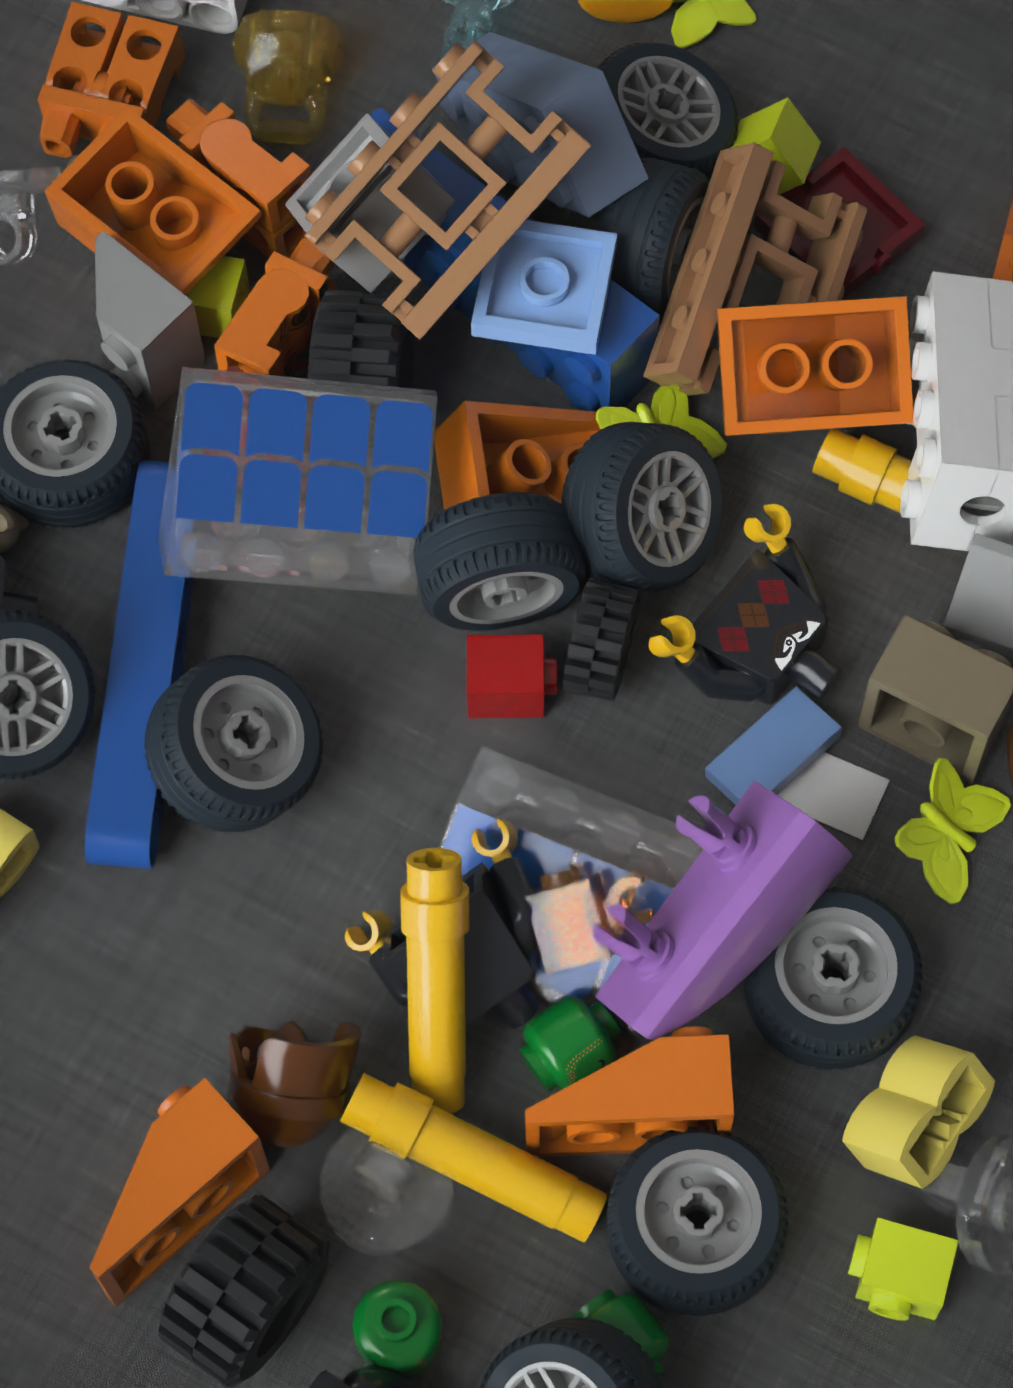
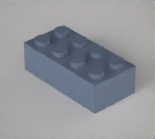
M488 32L476 40L504 66L503 71L484 93L528 133L532 135L547 116L554 111L565 123L591 144L589 149L545 199L554 202L558 207H566L590 217L649 179L602 70L492 32ZM471 44L464 47V49L467 50ZM474 66L471 67L440 103L445 113L457 122L464 137L461 141L463 144L488 116L482 108L465 94V91L481 74ZM507 133L483 162L506 183L520 188L557 146L558 142L548 135L531 154L513 136Z

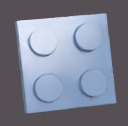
M525 220L482 269L471 321V336L596 355L617 249V233Z

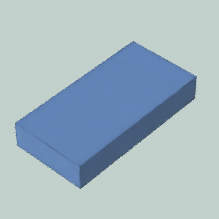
M795 687L706 766L705 777L735 805L754 780L777 795L841 737L842 727L799 688Z

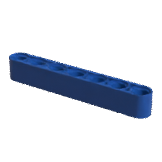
M141 460L137 469L86 823L85 860L88 865L153 869L157 858L165 798L161 796V790L156 789L155 782L150 776L152 772L147 768V760L145 759L147 750L144 749V737L147 730L146 725L156 701L182 674L202 520L176 518L180 462Z

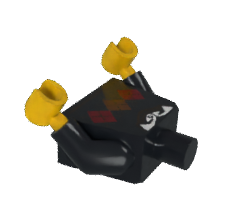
M767 504L763 508L771 520V528L768 533L764 531L761 522L757 518H747L744 523V532L750 540L767 544L768 548L765 554L756 549L693 624L687 618L680 615L661 619V624L670 630L673 636V643L671 644L662 635L654 636L649 639V650L657 657L675 656L676 667L709 698L751 702L757 699L765 704H773L789 684L794 681L821 700L831 690L842 672L839 666L818 652L825 640L828 618L826 617L827 608L812 571L792 538H785L791 528V517L788 511L781 505Z
M496 818L498 827L503 834V841L498 848L492 850L488 846L486 836L481 829H475L471 838L475 850L483 856L491 857L494 865L489 870L481 862L462 876V881L469 887L470 925L469 931L464 935L466 1025H469L492 1008L509 1028L515 1029L530 1020L540 1005L539 1000L530 992L525 984L536 974V951L541 945L542 934L537 897L521 859L511 855L518 843L517 830L507 820ZM383 911L362 912L364 920L372 927L371 939L369 940L366 937L364 931L359 926H352L346 929L345 941L353 950L359 952L369 950L372 955L369 963L394 1000L399 1005L408 1007L406 936L401 931V921L393 926L389 916Z

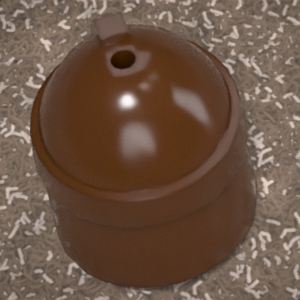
M294 1021L286 1022L278 1030L245 1025L236 1035L235 1033H230L231 1070L229 1095L235 1101L241 1118L259 1136L260 1141L279 1147L302 1146L318 1138L332 1124L335 1118L344 1113L350 1092L349 1080L362 1033L353 1022L341 1023L335 1032L333 1041L328 1043L308 1042L304 1031ZM262 1044L259 1057H257L258 1048Z

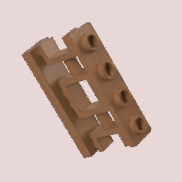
M476 40L467 50L457 42L432 70L440 81L424 99L414 91L390 118L389 121L398 129L380 148L371 140L348 166L347 170L355 178L338 196L329 189L305 216L313 225L305 234V237L321 249L333 262L357 239L403 280L382 306L395 315L418 339L425 335L591 146L588 141L565 123L554 111L547 116L531 135L486 95L484 91L503 71L504 66ZM474 66L481 74L465 91V94L488 114L486 119L464 144L440 122L421 141L414 135L416 130L471 67ZM507 133L513 136L531 154L550 135L558 142L557 146L500 210L496 209L490 201L506 182L488 167L483 160ZM440 141L488 183L447 231H444L399 190ZM387 164L392 166L396 170L395 173L379 191L403 211L402 215L380 240L356 219L337 238L330 231L333 225ZM422 230L430 235L446 251L465 232L473 241L417 305L413 306L406 297L422 278L398 257Z
M755 142L720 150L643 377L661 386L677 385L680 387L679 391L689 396L710 392L714 377L716 376L721 379L719 351L714 348H708L716 323L718 324L717 309L737 308L739 306L753 263L784 279L776 305L842 301L844 295L843 282L851 258L858 250L863 238L862 225L867 208L857 202L844 204L842 203L843 197L833 192L813 196L807 211L777 194L786 165L777 160L772 161L773 152ZM754 211L773 221L766 241L753 234H747ZM795 233L808 241L813 240L806 263L788 254ZM789 431V432H774V433H759V434H760V435H772V434L791 433L792 431Z

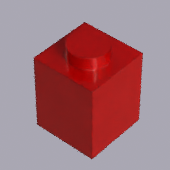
M543 634L467 635L468 719L544 718V695H557L556 657H544Z

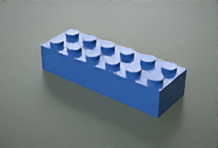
M378 107L370 115L391 136L398 129L389 121L392 116L382 108ZM414 133L415 136H417L421 141H423L421 137ZM434 148L421 165L456 200L447 210L445 219L440 225L444 231H447L486 186ZM497 194L490 201L498 210L507 202ZM463 232L446 251L430 235H424L407 253L404 263L422 278L421 282L427 286L429 291L473 239ZM482 270L447 309L455 307L472 320ZM611 279L596 355L485 339L494 344L503 343L518 355L521 364L532 375L540 379L547 377L561 387L568 400L578 410L597 411L603 406L626 407L650 382L643 375L659 331L660 315Z

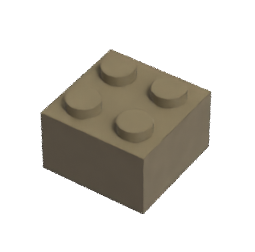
M905 615L869 678L858 728L933 766L938 758L948 759L957 771L960 779L972 785L1002 731L1013 704V667L1006 658L996 652L986 649L977 651L955 640L946 628L928 620L919 622Z

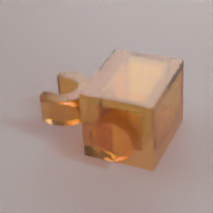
M572 866L539 876L542 887L536 888L533 894L525 896V900L533 908L531 921L546 974L608 959L615 954L606 946L597 943L593 938L595 923L616 933L615 927L619 926V924L605 910L611 905L619 904L624 906L630 914L643 924L650 921L655 915L654 908L633 911L624 902L626 889L636 888L646 882L644 874L630 873L621 877L611 886L606 898L599 872L581 876L578 866Z

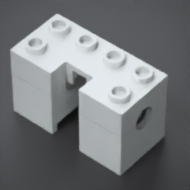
M932 271L924 296L916 295L914 297L910 312L909 328L911 335L909 337L913 423L906 424L914 425L917 430V448L908 470V479H906L902 490L901 517L910 518L912 545L969 551L975 533L1013 545V281Z

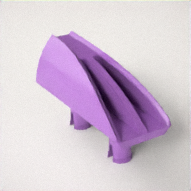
M755 780L728 816L718 809L706 796L699 795L688 800L706 821V824L702 827L677 815L676 828L682 835L688 836L702 847L703 850L647 926L630 914L627 908L619 904L611 905L605 910L623 929L621 935L596 923L594 924L593 938L600 945L606 946L622 959L595 997L646 1039H657L680 1028L732 991L791 932L853 856L840 841L818 822Z

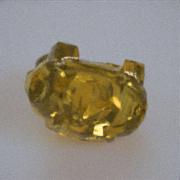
M260 9L259 12L245 15L234 35L233 46L235 51L234 59L237 66L243 70L247 81V96L244 106L247 127L259 142L307 145L321 131L326 112L325 89L334 73L339 71L343 64L342 60L346 48L343 37L338 33L337 24L334 19L318 15L317 12ZM265 102L280 106L306 104L310 120L308 122L304 120L260 119L259 117Z

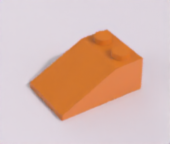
M126 107L44 190L58 225L95 253V238L102 231H105L184 295H187L262 217L260 209L129 107Z
M907 296L717 309L725 436L913 423Z
M464 401L433 432L444 510L474 498L513 492L539 494L561 503L565 478L575 455L578 454L579 449L583 447L584 443L600 430L595 419L596 411Z
M701 1026L676 1029L672 1032V1037H659L525 1109L526 1151L537 1157L632 1154L648 1140L670 1130L684 1132L687 1131L688 1127L714 1128L717 1129V1132L726 1131V1134H731L734 1119L729 1034L713 1035L712 1029Z
M203 1078L193 1088L189 1085L178 1088L160 1105L157 1111L160 1117L150 1126L89 1268L106 1296L116 1307L270 1172L259 1136L206 1078Z

